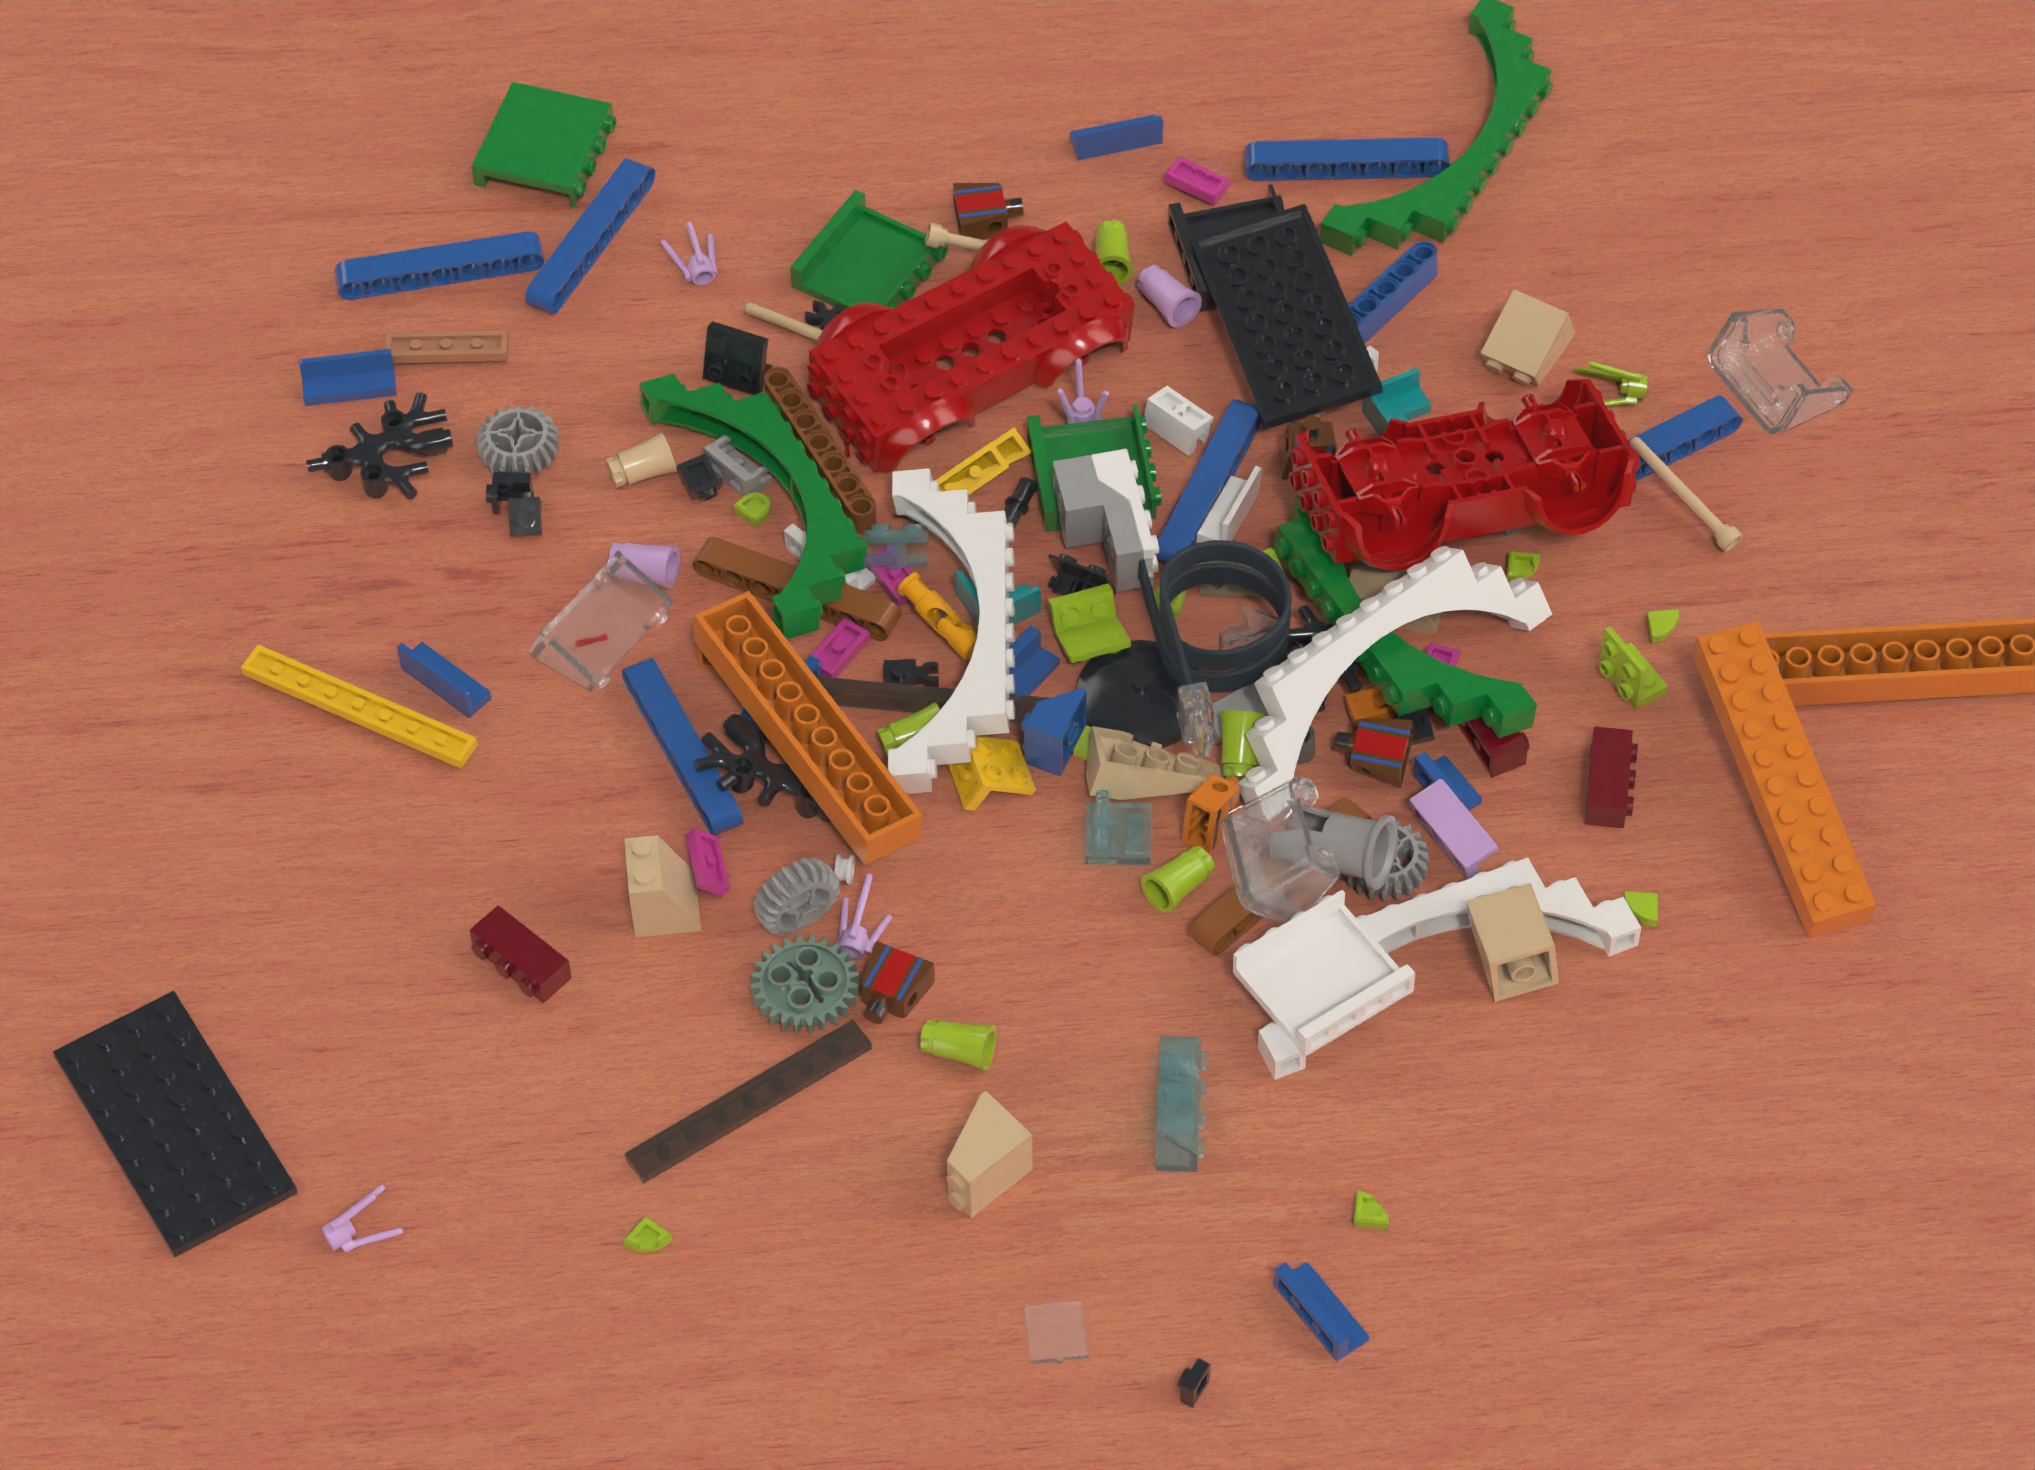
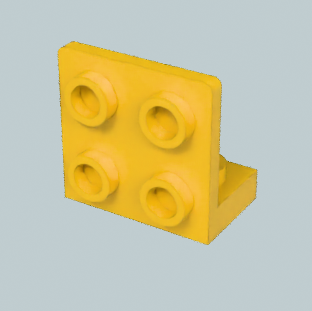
M976 736V749H971V762L948 764L964 810L975 811L990 791L1033 795L1036 791L1019 743L1015 740Z

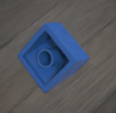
M1080 688L1039 701L1032 713H1026L1021 725V730L1024 731L1021 748L1025 750L1027 765L1057 776L1062 775L1073 754V749L1087 725V690Z

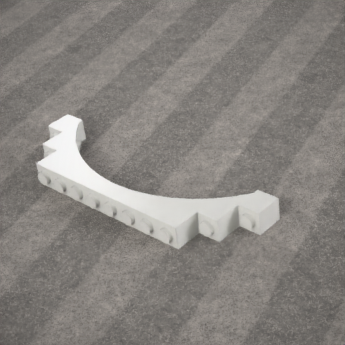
M930 468L893 471L892 497L897 516L906 515L924 525L941 538L957 555L968 571L977 590L980 616L972 658L962 680L950 699L937 715L916 735L899 748L888 749V771L906 794L932 792V779L937 778V765L971 762V749H976V736L1010 733V720L1015 719L1014 700H1010V694L1015 693L1014 675L1009 674V668H1015L1014 649H1009V642H1015L1014 624L1009 623V617L1015 616L1013 597L1009 598V592L1015 591L1013 572L1009 573V567H1014L1015 565L1013 547L1009 548V542H1014L1013 523H1007L1005 511L977 513L975 501L970 502L967 489L940 492L938 480H932Z
M1447 546L1439 547L1423 563L1411 566L1407 570V574L1402 578L1386 584L1381 593L1362 601L1360 608L1353 613L1337 619L1336 625L1332 628L1316 634L1312 638V642L1304 648L1292 651L1288 655V659L1283 663L1267 669L1263 673L1264 676L1257 680L1254 685L1269 716L1257 720L1254 724L1255 726L1245 733L1260 766L1250 769L1246 773V777L1236 783L1241 788L1240 793L1251 816L1270 821L1289 807L1288 802H1293L1290 794L1294 772L1302 744L1314 716L1338 678L1373 643L1411 621L1424 616L1455 610L1488 612L1507 620L1511 628L1530 631L1552 615L1539 582L1518 578L1508 583L1501 566L1481 562L1470 567L1463 550Z
M1528 858L1507 862L1495 870L1479 872L1470 879L1459 883L1452 882L1428 894L1421 893L1412 900L1398 905L1391 904L1376 913L1356 917L1384 951L1389 953L1424 937L1451 930L1470 928L1467 901L1481 895H1490L1504 891L1512 886L1531 883L1550 932L1576 938L1604 949L1608 957L1638 946L1641 926L1624 897L1613 901L1605 900L1593 908L1576 877L1566 881H1556L1545 888ZM1271 1022L1259 1030L1258 1050L1274 1080L1305 1069L1306 1057L1302 1055L1275 1022Z

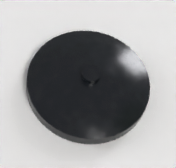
M1131 640V647L1122 649L1117 653H1107L1093 657L1083 668L1078 680L1077 689L1087 690V726L1124 731L1134 735L1133 741L1147 746H1151V743L1155 742L1161 744L1162 748L1177 743L1194 729L1182 684L1175 680L1164 667L1156 641ZM1195 690L1201 711L1205 706V692Z

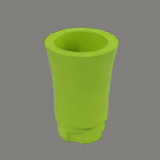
M1115 219L1102 221L1098 225L1095 235V252L1102 266L1107 272L1113 273L1120 286L1128 282L1134 273L1128 248V235L1121 221Z
M936 702L905 718L889 723L887 727L877 730L880 745L887 760L888 749L899 748L937 715L940 709Z
M1223 710L1220 711L1222 723L1221 764H1224L1223 777L1233 776L1237 779H1243L1250 769L1257 766L1258 761L1245 733L1255 726V722L1265 717L1266 714L1252 711Z
M1194 846L1160 868L1143 875L1141 887L1148 901L1157 910L1169 914L1189 893L1213 873L1215 864L1211 855L1202 847Z
M927 1020L921 1033L920 1049L922 1052L931 1053L935 1057L954 1060L987 1071L994 1056L997 1037L996 1026L994 1024H966L940 1020L939 1022Z

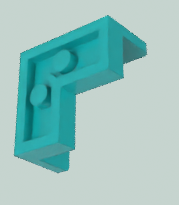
M1418 368L1381 381L1383 393L1363 399L1362 412L1378 436L1387 427L1390 419L1397 418L1409 422L1411 419L1431 412L1432 404L1420 388L1421 372Z
M958 570L955 572V594L976 624L979 625L980 609L977 590L972 579L968 580L962 570ZM1024 583L1015 587L1014 592H1009V598L1013 597L1015 616L1009 617V623L1015 625L1041 613V590L1038 586L1029 588Z

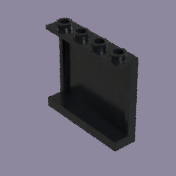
M1272 184L1268 185L1267 198L1184 214L1180 202L1168 204V226L1190 288L1199 293L1202 298L1199 312L1216 309V306L1191 247L1190 239L1284 210L1281 195H1276Z

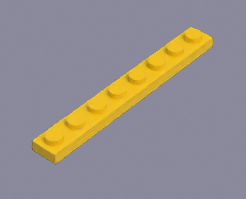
M261 645L256 646L241 666L242 675L460 769H462L478 746L476 737Z

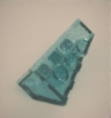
M1160 1036L1155 1171L1197 1172V1159H1204L1205 1138H1198V1129L1205 1130L1206 1109H1199V1100H1206L1207 1080H1200V1071H1207V1051H1201V1037Z

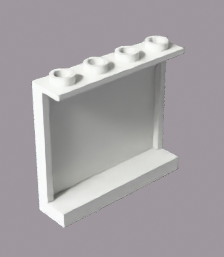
M1343 890L1332 896L1327 895L1323 897L1316 906L1305 912L1300 911L1296 913L1289 922L1278 928L1273 927L1269 929L1262 938L1251 944L1246 943L1242 945L1233 955L1234 975L1304 1057L1414 991L1415 972L1408 964L1401 968L1398 967L1344 905L1345 892Z

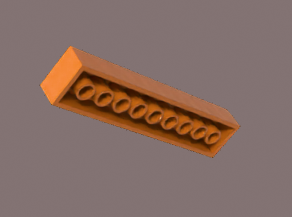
M750 591L694 615L693 641L864 865L920 839L923 814Z
M2035 618L1764 633L1794 706L2035 693Z
M1759 620L1697 637L1693 651L1694 660L1807 938L1869 922L1876 907L1875 900Z

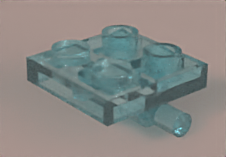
M871 524V530L864 531L866 544H887V553H868L865 555V566L887 565V569L906 568L907 565H929L928 552L907 553L906 544L930 543L929 530H923L922 524H903V530H891L890 524Z
M1098 790L1096 792V802H1086L1085 864L1151 865L1152 804L1109 803V792L1107 790Z

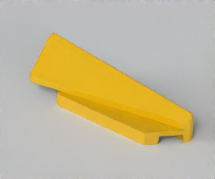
M1013 427L936 479L939 483V491L967 489L968 495H971L1009 468V464L1028 456L1032 452L1015 427ZM894 508L892 512L894 515H897L896 509Z

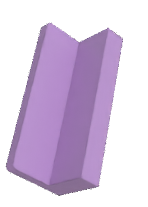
M1443 779L1437 780L1409 799L1415 818L1466 880L1479 873L1478 863L1497 851V844Z

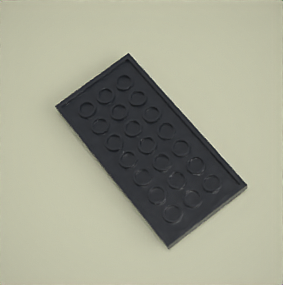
M1306 204L1190 239L1191 247L1265 429L1383 393L1379 376Z
M175 991L52 1051L56 1062L174 1258L298 1194L297 1188Z

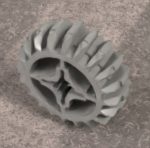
M519 404L517 409H511L507 405L506 411L501 412L496 409L495 417L486 416L485 424H480L479 433L476 437L477 453L484 467L490 468L492 474L494 472L518 471L541 475L542 468L550 469L551 461L556 460L557 451H559L560 447L559 431L556 425H554L552 417L546 416L543 409L536 412L533 405L527 409H523L521 404Z
M1399 819L1396 821L1398 827L1397 850L1391 872L1385 884L1379 890L1368 888L1365 879L1343 874V877H1348L1349 887L1357 886L1359 895L1366 891L1369 892L1371 900L1375 895H1380L1384 902L1390 895L1398 901L1401 897V892L1410 896L1413 888L1419 889L1422 879H1425L1427 876L1430 856L1427 853L1428 847L1426 842H1422L1420 832L1412 833L1411 824L1401 827ZM1408 857L1410 863L1403 869L1401 866L1402 861Z
M804 857L798 863L792 861L789 866L781 867L779 872L771 874L769 881L762 883L763 889L757 891V898L753 901L755 906L753 911L758 921L770 934H776L778 937L786 933L792 935L795 931L803 930L815 921L822 920L821 916L826 912H830V905L837 901L836 896L840 892L838 887L840 883L837 880L836 874L823 860H817L815 857L808 860Z

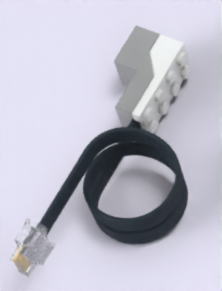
M1127 449L1053 461V491L1057 507V517L1065 547L1071 548L1103 542L1116 592L1137 588L1142 589L1162 663L1168 673L1182 684L1178 688L1179 713H1177V719L1184 744H1192L1196 758L1212 756L1214 707L1209 692L1233 691L1254 684L1264 676L1263 673L1267 669L1277 666L1286 653L1289 642L1292 595L1285 573L1269 555L1244 543L1211 540L1192 544L1178 551L1165 564L1160 578L1158 611L1152 586L1154 585L1153 573L1159 571L1156 554H1159V545L1156 535L1151 536L1149 529H1152L1150 511L1143 509L1142 504H1145L1143 486H1137L1135 479H1138L1136 461H1130ZM1208 561H1230V562H1236V563H1240V564H1243V565H1247V566H1249V567H1251V568L1256 569L1257 571L1252 570V569L1247 568V567H1244V566H1241V565L1230 564V563H1206V564H1201V565H1197V566H1193V567H1190V566L1195 565V564H1198V563H1202V562H1208ZM1210 583L1233 584L1250 589L1267 600L1276 611L1279 621L1267 634L1247 645L1228 650H1206L1194 647L1180 639L1171 602L1183 591L1198 585ZM1248 665V666L1243 667V668H1240V669H1236V670H1232V671H1226V672H1206V671H1200V670H1196V669H1193V668L1189 667V666H1192V667L1199 668V669L1217 671V670L1235 669V668H1239V667Z

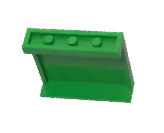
M512 82L471 165L474 185L486 188L490 177L566 193L569 194L570 207L575 208L579 197H583L586 192L589 176H593L595 173L599 154L605 152L609 133H613L615 130L617 119L616 116H613L612 103Z
M854 190L790 267L791 285L793 288L831 306L836 304L847 309L859 303L875 302L895 308L913 298L917 287L923 280L926 281L930 277L932 269L938 261L945 259L949 246L947 244L944 247L938 246V248L925 246V233L866 207L865 194Z
M1133 404L1132 416L1046 427H1041L1039 415L1027 416V437L1029 448L1032 452L1031 459L1038 486L1037 491L1045 532L1061 530L1053 491V461L1087 455L1091 456L1093 454L1127 449L1130 461H1136L1138 479H1135L1137 486H1143L1145 504H1142L1143 509L1150 511L1151 519H1156V508L1162 505L1160 487H1154L1153 482L1157 481L1155 463H1149L1148 458L1152 457L1150 439H1144L1143 434H1147L1145 415H1139L1137 404Z

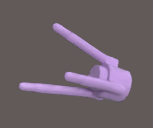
M687 222L689 236L695 255L689 259L688 268L666 240H661V245L684 273L687 282L693 281L696 285H706L712 282L718 274L715 265L713 235L708 234L707 236L708 257H706L701 252L692 222Z
M1076 359L1077 399L1071 404V407L1063 389L1059 388L1057 390L1067 416V424L1101 420V412L1109 392H1103L1095 408L1093 402L1084 397L1081 359Z
M867 874L853 923L848 926V929L849 899L847 897L842 899L839 936L836 943L840 944V953L849 952L850 959H861L863 954L870 955L875 942L892 919V916L887 914L870 938L867 936V930L859 926L873 878L872 874Z
M384 1185L378 1186L341 1216L320 1227L333 1251L342 1247L343 1251L347 1253L356 1247L385 1240L403 1233L402 1228H397L355 1240L351 1238L357 1233L350 1219L374 1201L385 1190Z

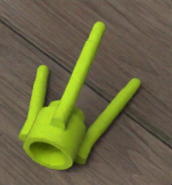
M1593 361L1588 363V366L1591 368L1576 367V372L1621 382L1620 394H1625V398L1605 400L1604 403L1607 407L1625 404L1636 406L1637 399H1645L1648 383L1647 375L1628 372Z

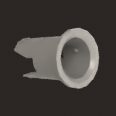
M1288 802L1294 813L1293 828L1297 831L1273 834L1271 848L1274 860H1282L1363 878L1368 888L1379 890L1385 884L1391 872L1397 850L1398 827L1395 817L1385 814L1378 821L1296 804V802Z

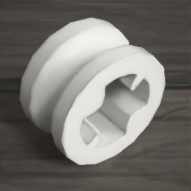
M837 854L834 871L839 883L844 880L848 885H852L855 856L850 855L848 858H844L842 854Z

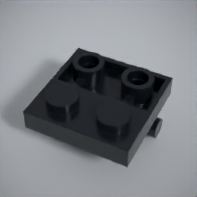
M712 321L707 326L702 379L721 383V385L752 395L760 394L763 391L764 375L767 370L773 368V365L766 363L768 338Z

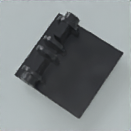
M1052 554L1048 555L1058 573L1057 577L1052 576L1049 581L1048 587L1053 589V593L1064 596L1078 592L1080 589L1082 591L1109 583L1113 589V595L1117 594L1105 569L1094 564H1089L1088 567L1077 564L1075 558L1066 554H1060L1059 557Z

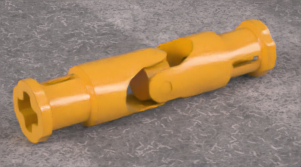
M918 572L910 574L900 583L897 593L900 596H906L916 606L915 611L942 637L946 638L952 648L964 660L970 661L978 632L969 625H966L962 617L936 590L931 591L921 581V575ZM942 610L948 614L945 618L939 619Z

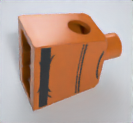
M1211 774L1188 797L1182 842L1192 847L1200 846L1208 854L1212 853L1237 816L1241 788L1236 783L1240 781L1233 776H1228L1224 779L1216 774Z

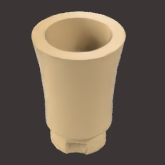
M663 432L630 449L617 453V456L606 459L616 488L627 483L631 485L659 475L677 472L673 455Z

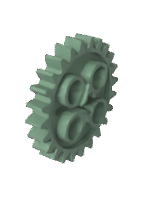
M798 935L796 943L793 944L786 937L784 938V947L781 948L773 943V954L763 951V962H755V972L751 973L752 984L750 985L754 1006L760 1007L761 1017L769 1015L770 1025L781 1021L782 1031L787 1030L790 1025L794 1026L795 1034H799L802 1027H806L809 1034H812L816 1025L823 1031H826L827 1021L838 1025V1014L847 1017L848 1006L855 1007V996L859 995V973L856 972L855 961H850L848 951L840 953L839 943L829 947L828 938L826 937L820 944L816 943L815 935H811L808 942H804L802 936ZM813 963V965L806 966L804 964ZM785 980L786 982L778 983L777 981ZM827 985L833 986L831 988H824ZM798 1003H807L805 1005H796Z

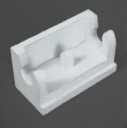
M1168 386L1147 399L1144 413L1147 428L1188 456L1194 453L1197 440L1202 444L1205 443L1209 434L1210 424L1214 418Z

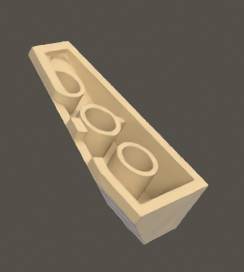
M1092 726L1086 769V780L1091 796H1096L1100 799L1128 800L1192 793L1211 774H1216L1223 778L1220 765L1184 752L1176 756L1161 749V744L1152 742L1151 746H1147L1133 741L1134 735L1130 733Z

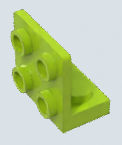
M1109 583L1048 600L1053 632L1071 663L1085 662L1096 656L1117 653L1122 649L1131 647V640L1116 616L1113 589Z
M1611 626L1605 628L1598 666L1601 674L1605 678H1609L1617 687L1622 699L1628 700L1636 710L1667 694L1668 685L1631 642L1625 644Z

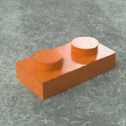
M1378 687L1345 695V705L1354 727H1358L1360 719L1396 718L1395 710L1385 702L1383 694Z

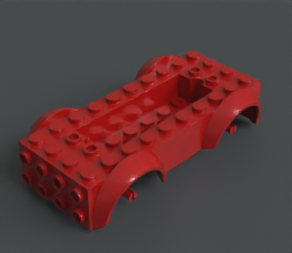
M1067 221L1047 231L1031 225H1014L992 236L980 248L973 259L970 270L895 308L875 302H864L850 306L837 314L822 331L816 347L809 351V365H807L809 382L807 383V389L812 398H818L828 419L830 421L834 420L840 427L844 440L847 443L851 442L856 448L860 461L864 465L868 464L874 473H890L898 468L902 458L916 444L921 441L924 442L925 446H928L929 442L932 444L936 440L932 433L960 421H968L969 428L975 426V414L1033 384L1047 388L1051 387L1057 378L1076 359H1081L1082 366L1083 363L1087 364L1090 360L1087 353L1107 343L1120 341L1122 352L1128 350L1135 303L1130 294L1124 293L1119 287L1113 273L1107 272L1102 266L1096 252L1090 251L1085 245L1079 231L1073 230ZM998 331L1005 335V340L997 344L990 342L988 336H990L991 332ZM967 349H974L979 354L971 357L966 356L963 352ZM944 357L953 360L954 366L949 370L940 369L936 364L937 361L943 360Z
M1573 378L1566 381L1560 396L1552 404H1538L1533 394L1530 393L1529 396L1528 394L1524 395L1521 402L1524 404L1525 409H1521L1512 421H1509L1508 418L1500 420L1491 418L1487 415L1485 401L1479 402L1476 410L1414 422H1406L1397 418L1390 419L1381 435L1375 438H1362L1356 427H1353V430L1349 428L1345 433L1349 443H1344L1335 455H1332L1331 452L1321 454L1314 451L1309 444V429L1302 430L1295 437V448L1291 449L1293 471L1289 473V484L1291 489L1299 495L1302 510L1308 512L1314 532L1319 533L1325 553L1329 552L1334 564L1361 560L1369 566L1388 571L1404 570L1429 558L1431 553L1441 543L1540 524L1550 531L1565 535H1578L1595 530L1609 521L1619 508L1631 506L1633 492L1636 491V470L1640 467L1639 454L1636 450L1632 449L1626 432L1620 429L1613 411L1607 408L1601 391L1595 388L1590 378Z

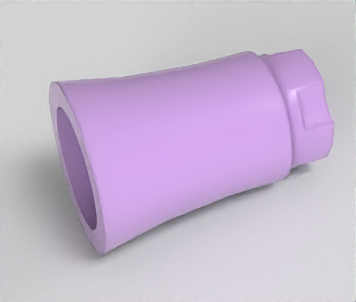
M1157 265L1145 268L1137 278V287L1163 314L1170 326L1179 328L1195 318L1202 304V298L1199 293L1186 287Z
M629 542L625 544L614 543L610 549L608 568L609 571L618 573L622 577L635 578L671 589L679 573L680 550L677 545L657 546Z

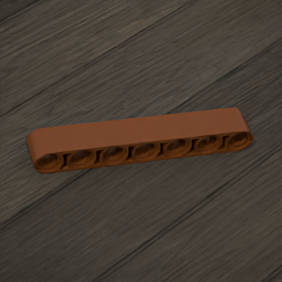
M773 367L767 370L764 375L765 392L773 403L776 402L778 404L782 418L791 424L793 435L797 440L802 441L808 458L815 461L818 474L821 478L827 480L833 497H837L840 500L842 510L846 517L852 519L856 533L858 535L871 533L877 525L874 498L790 371L783 367Z
M709 537L692 564L695 571L707 579L743 592L750 591L752 595L770 602L771 596L780 594L797 568L795 565L717 537ZM845 584L842 585L841 600L822 605L823 615L820 616V620L837 626L846 618L869 631L870 638L885 641L900 619L902 611L897 604L886 598Z
M1347 797L1342 798L1328 809V811L1372 819L1371 816ZM1271 856L1202 913L1192 924L1189 934L1215 956L1219 955L1322 869L1282 860L1277 861Z

